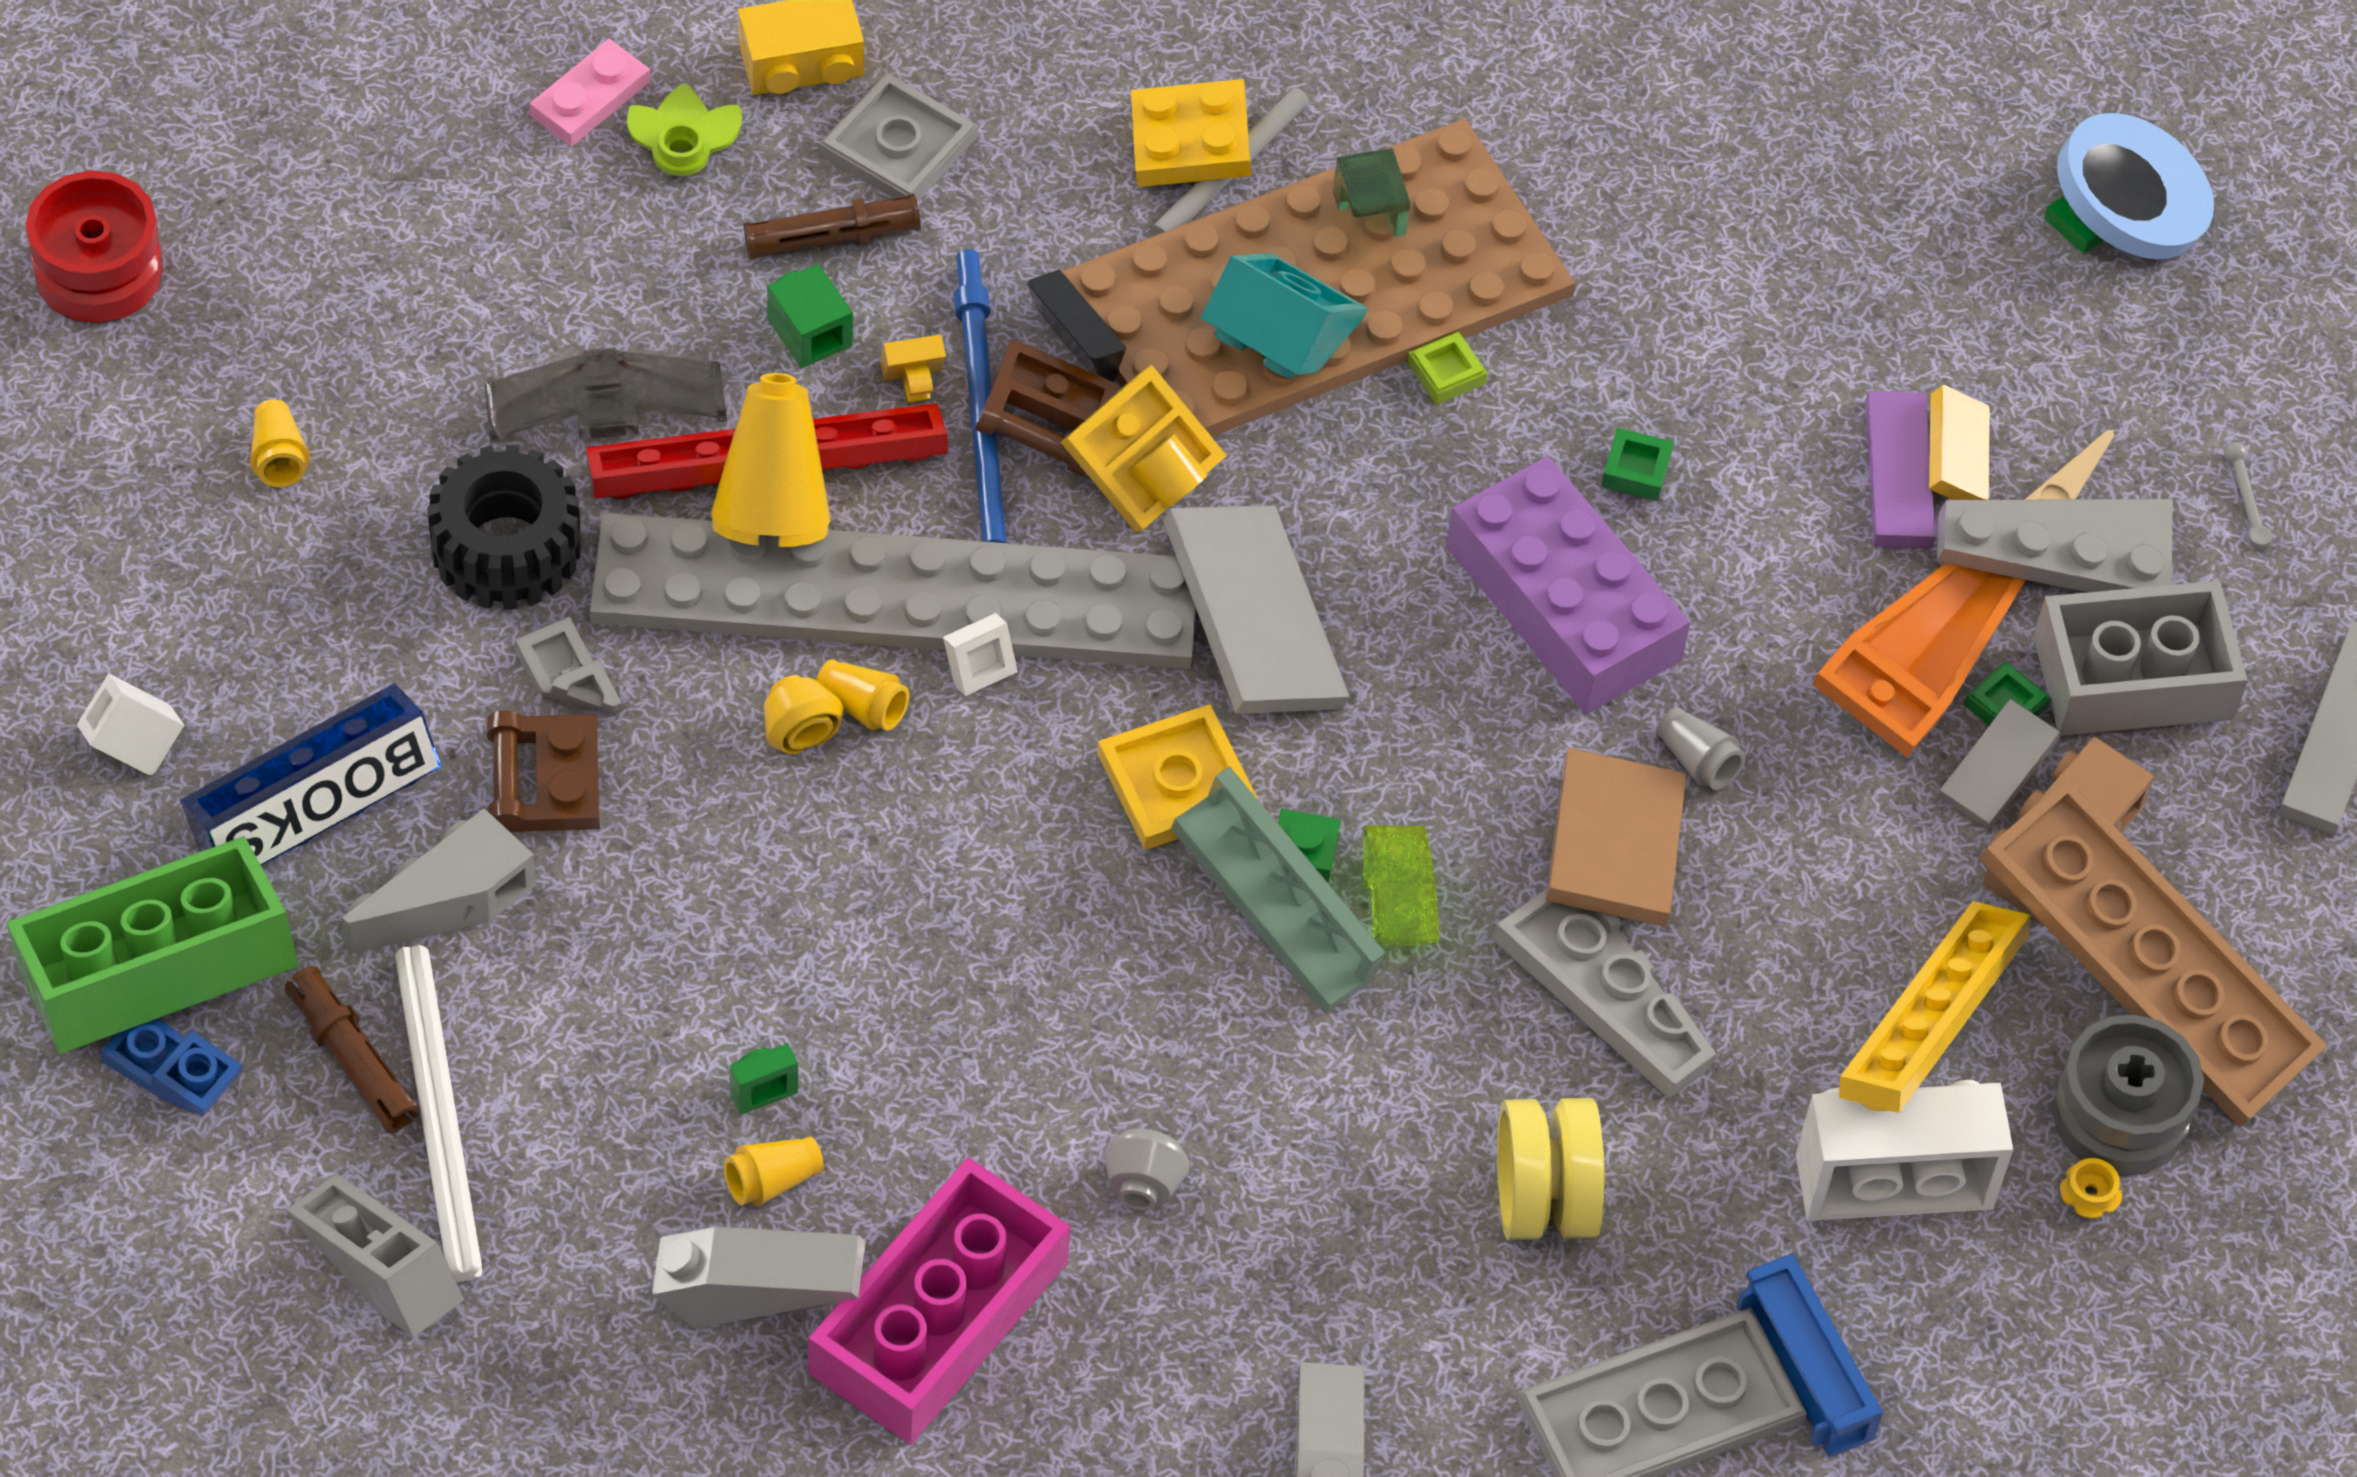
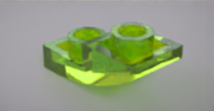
M1363 826L1365 888H1371L1373 938L1379 945H1434L1440 942L1435 877L1425 826Z

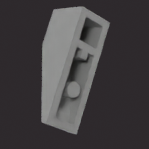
M334 1174L286 1209L293 1222L375 1310L414 1338L424 1329L438 1323L443 1315L464 1301L438 1242L339 1174Z
M710 1227L660 1237L652 1295L692 1328H703L857 1299L859 1296L866 1240L856 1234Z
M1300 1362L1294 1477H1363L1364 1366Z

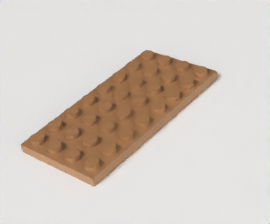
M1466 118L1061 271L1126 346V351L1116 376L1120 386L1123 388L1142 370L1152 365L1211 437L1405 362L1408 359V352L1459 331L1462 337L1466 338L1574 296L1576 284ZM1273 253L1369 309L1364 319L1319 372L1296 374L1294 378L1282 376L1270 370L1262 363L1265 358L1263 354L1249 346L1245 350H1240L1222 342L1214 335L1216 327L1200 318L1231 256Z

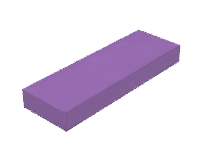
M1868 391L1865 407L1873 546L1932 549L1935 539L1933 494L1932 490L1929 489L1930 446L1926 393Z

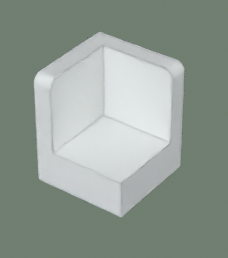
M108 673L77 723V726L90 746L148 775H152L160 766L184 724L169 704Z

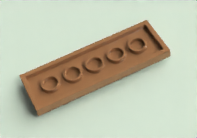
M2068 778L2064 779L1980 855L1979 858L2130 1015L2136 1014L2162 1021L2185 1037L2199 1057L2204 1077L2203 1090L2240 1128L2328 1046Z

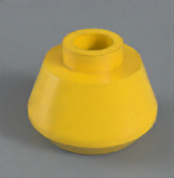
M791 675L779 680L771 687L769 696L764 702L765 731L769 745L788 754H797L803 752L805 748L825 743L840 727L844 712L843 704L839 698L813 678Z

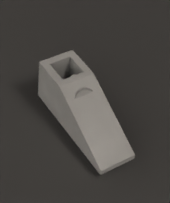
M483 808L468 821L461 820L453 824L444 833L441 841L421 857L415 856L405 861L398 868L394 877L373 894H363L350 905L346 915L342 917L345 948L351 954L490 922L536 886L534 854Z

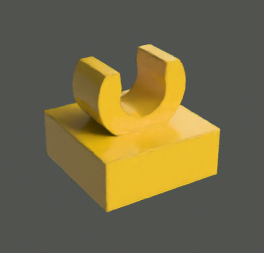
M942 334L884 343L879 359L883 380L902 379L907 403L931 400L930 393L933 392L931 374L941 372L946 359Z

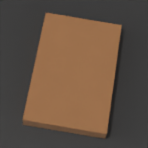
M1568 747L1563 763L1545 901L1666 927L1671 913L1687 773Z

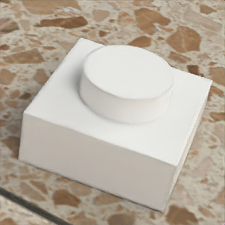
M996 613L943 637L954 685L964 696L970 695L1018 672L1007 623Z

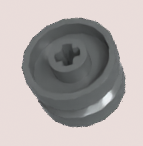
M2140 1015L2109 1016L2087 1026L2071 1045L2064 1071L2061 1074L2056 1089L2052 1113L2057 1134L2074 1156L2080 1160L2087 1158L2104 1160L2115 1168L2119 1176L2147 1174L2168 1164L2183 1146L2190 1123L2195 1116L2200 1102L2204 1077L2198 1055L2185 1037L2162 1021Z

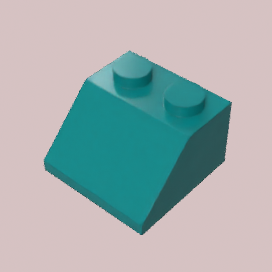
M1273 253L1230 257L1200 318L1216 327L1214 335L1222 342L1240 350H1245L1249 346L1265 356L1262 363L1267 368L1282 376L1294 378L1296 374L1319 372L1364 319L1369 308Z

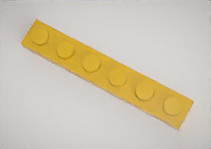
M1972 901L1841 1074L1839 1098L1861 1103L1864 1107L1874 1111L1900 1113L2029 937L2031 914Z

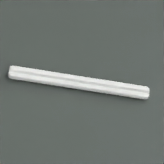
M423 945L402 947L395 954L396 967L444 1257L456 1283L475 1281L482 1275V1263L429 950Z

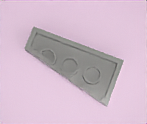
M2173 499L1946 500L1938 516L1937 561L2087 593L2172 585Z
M1546 888L1496 924L1492 939L1668 1099L1711 1068L1716 1052L1674 994H1665L1652 976L1655 969L1642 950L1635 952L1619 931L1622 922L1617 916L1545 901Z

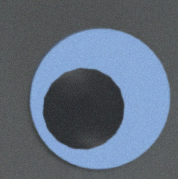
M2098 114L2081 122L2060 149L2057 160V173L2066 200L2076 215L2090 230L2114 247L2143 258L2169 259L2180 256L2190 250L2208 229L2213 217L2214 200L2205 173L2195 158L2180 142L2154 124L2126 114Z

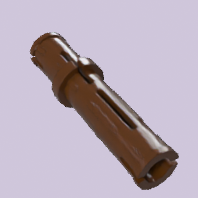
M913 193L904 197L864 203L863 198L853 199L850 201V206L807 214L803 213L755 223L747 222L743 223V230L749 258L754 260L757 257L807 250L857 240L858 245L870 244L872 237L911 230L920 231L921 221L916 196Z
M309 966L295 973L292 979L299 987L297 988L292 981H287L284 990L311 1025L310 1034L319 1047L324 1045L331 1052L355 1088L373 1110L387 1133H395L411 1124L412 1120L405 1112H408L412 1118H417L420 1108L405 1091L359 1027L360 1018L351 1005L347 1007L343 1005L322 976L318 967Z

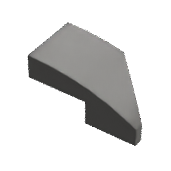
M570 616L515 640L513 649L541 696L604 712L613 713L620 710L622 703L599 659L592 660Z

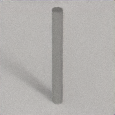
M1292 88L1249 131L1251 161L1309 104V99L1302 90ZM1233 178L1198 181L1151 227L1153 236L1189 223Z

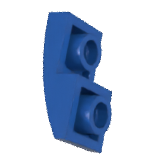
M158 1018L117 1033L101 1051L102 1063L159 1098L201 1116L207 1113L243 1068L241 1063L191 1030L185 1037Z

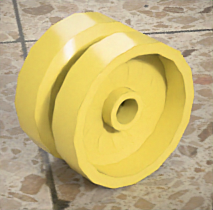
M1561 1098L1552 1111L1550 1129H1548L1546 1114L1536 1099L1504 1100L1501 1103L1497 1134V1178L1503 1233L1507 1240H1539L1548 1227L1551 1208L1554 1224L1564 1239L1596 1238L1599 1236L1603 1217L1605 1163L1600 1117L1597 1104L1593 1098Z

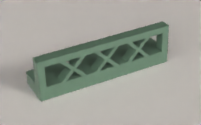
M1229 766L1217 774L1208 797L1175 818L1171 830L1312 1000L1327 1014L1374 980L1386 952L1233 769Z

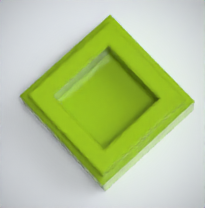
M1459 331L1408 352L1407 364L1436 405L1480 387L1487 382V371Z

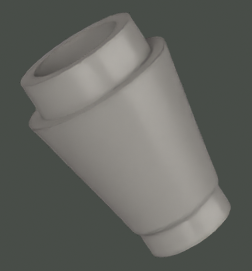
M1680 707L1671 709L1660 720L1656 730L1657 736L1664 741L1699 786L1708 785L1713 790H1720L1728 786L1739 775L1744 766L1746 755L1739 748V740L1736 737L1690 713H1686Z

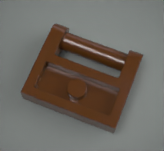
M1011 339L974 430L990 437L993 432H996L1068 463L1067 470L1084 476L1086 472L1061 444V441L1066 438L1065 436L1003 410L1006 403H1009L1074 431L1117 393L1119 384L1015 339Z
M508 710L496 711L490 714L486 722L487 738L493 743L494 801L489 804L488 812L509 832L600 829L597 714L521 716L517 712ZM536 743L537 804H523L518 801V744Z

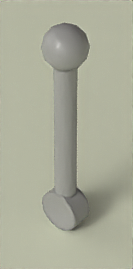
M2234 442L2226 447L2224 455L2226 461L2234 467L2251 529L2247 536V541L2255 549H2265L2271 542L2272 533L2269 528L2262 525L2244 463L2247 458V449L2241 443Z

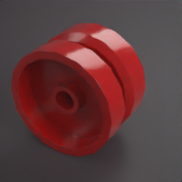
M89 170L65 175L44 187L31 203L25 226L31 251L33 272L38 293L52 310L72 320L102 323L125 318L148 303L159 289L164 267L158 241L157 218L151 198L136 182L117 173Z

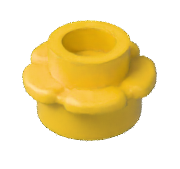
M2087 1158L2079 1161L2067 1170V1179L2062 1180L2060 1184V1195L2066 1205L2075 1207L2074 1210L2079 1216L2097 1219L2104 1212L2112 1213L2119 1207L2122 1200V1191L2119 1189L2120 1178L2111 1164L2098 1158ZM2093 1187L2097 1193L2090 1195L2086 1192L2085 1188Z

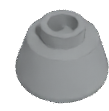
M1126 1130L1107 1143L1104 1152L1111 1190L1118 1196L1122 1204L1135 1210H1150L1155 1206L1166 1203L1187 1177L1190 1170V1161L1182 1146L1170 1136L1154 1130Z

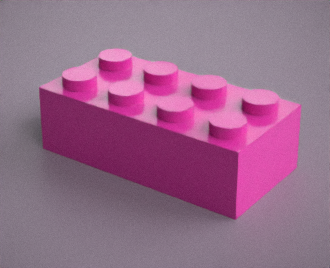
M967 1157L862 1276L858 1298L841 1301L808 1338V1374L906 1443L912 1445L1068 1264L1071 1226Z

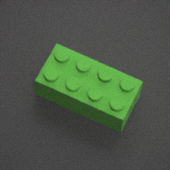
M245 836L6 922L20 976L59 1055L298 967L286 911Z

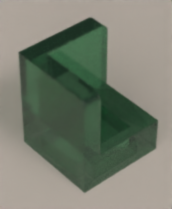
M1393 148L1337 157L1333 195L1338 210L1351 209L1352 215L1357 218L1386 213L1394 237L1406 235L1411 202Z

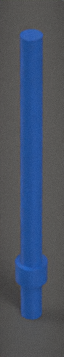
M966 249L956 255L959 288L954 292L956 317L962 321L982 541L1007 543L996 432H993L990 437L974 430L992 387L985 319L990 315L988 289L982 286L979 253L975 250Z

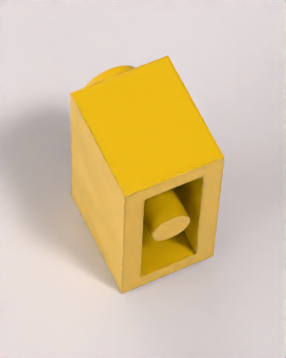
M786 0L738 8V44L753 95L769 92L784 94L798 87L821 83L841 84L851 78L864 76V39L852 0Z

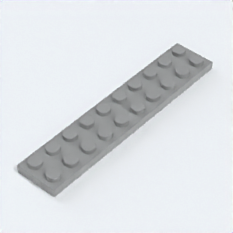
M602 513L590 604V623L946 650L943 640L944 636L996 613L1007 623L1014 656L1191 669L1195 604L1176 556L828 530V534L824 539L812 544L794 547H778L779 536L759 535V546L726 539L714 532L712 521Z

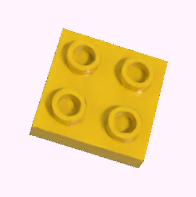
M1152 365L1142 370L1061 441V444L1136 533L1145 529L1166 509L1191 492L1207 477V473L1227 456Z

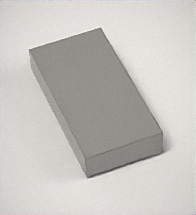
M2010 699L1941 787L1939 798L1989 831L2060 740V731Z

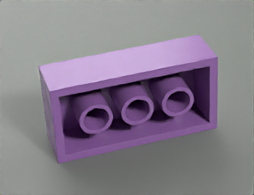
M1549 456L1452 507L1446 543L1447 549L1586 715L1682 661L1690 621Z

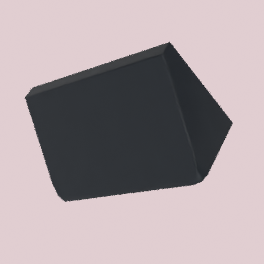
M1060 269L1030 279L1027 287L1039 314L1089 372L1114 382L1124 357L1126 346Z

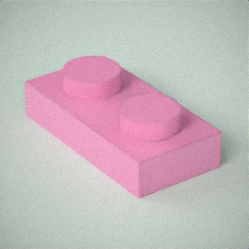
M608 39L529 103L530 116L572 147L651 82L650 68L611 39Z

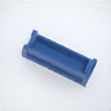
M1791 1253L1748 1270L1746 1274L1749 1282L1748 1287L1740 1293L1736 1308L1740 1311L1751 1307L1807 1413V1418L1813 1427L1810 1439L1814 1446L1822 1444L1828 1458L1874 1440L1883 1411L1794 1254Z

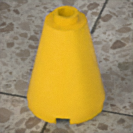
M782 373L764 374L760 377V382L753 383L747 388L711 510L714 532L726 539L759 546V535L779 536L778 547H794L812 544L824 539L828 534L831 517L808 390L796 384V378L791 375Z

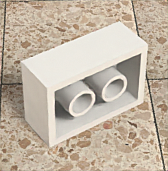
M1960 1080L1947 1086L1917 1088L1900 1113L1874 1111L1864 1107L1861 1103L1839 1098V1087L1829 1089L1820 1094H1812L1796 1152L1807 1221L1993 1210L2013 1152L2001 1083L1980 1084L1974 1080Z

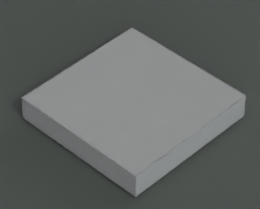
M886 72L819 142L818 154L891 198L904 197L914 193L918 202L976 140L979 126Z

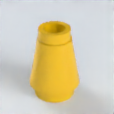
M272 399L264 401L254 411L255 419L250 466L253 472L266 485L287 487L297 483L304 476L310 461L309 451L290 413L289 406L281 400Z
M834 659L828 660L818 673L816 681L840 699L844 711L870 730L882 728L889 731L897 726L906 712L910 697L909 689L900 683L899 677L895 674L844 662L840 663Z
M811 1136L803 1139L741 1145L737 1147L735 1154L724 1159V1175L732 1197L739 1205L752 1203L756 1207L765 1204L811 1178L813 1175L821 1173L824 1167L820 1148Z

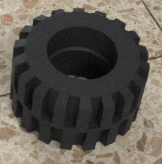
M506 445L505 451L494 452L493 446L480 448V456L473 458L469 453H466L457 458V469L447 466L439 475L440 485H433L429 494L428 521L434 568H439L440 579L446 587L455 584L456 595L465 601L470 599L473 594L476 595L478 606L491 609L493 601H503L504 610L517 609L516 601L521 599H527L529 606L542 602V591L546 590L551 595H554L562 589V577L571 579L576 570V559H580L581 555L579 497L576 496V487L571 477H563V467L555 460L545 464L543 453L533 449L528 454L519 453V446ZM505 517L521 519L532 524L527 529L512 535H493L478 529L488 521Z

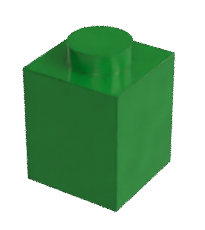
M819 263L799 272L792 271L786 273L776 282L767 285V319L801 369L853 346V312Z

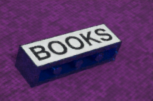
M394 683L180 799V803L199 852L245 836L262 866L291 849L308 843L313 837L342 821L359 815L366 808L393 793L415 784L419 779L442 766L423 712Z

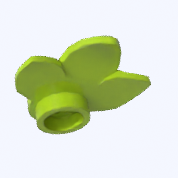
M686 83L680 84L664 99L658 110L641 105H631L627 116V129L633 140L652 151L655 164L665 173L674 176H689L701 171L708 163L710 154L728 148L734 143L742 126V113L739 105H725L708 111L702 100ZM684 150V151H687V152H685V153H677L676 151Z

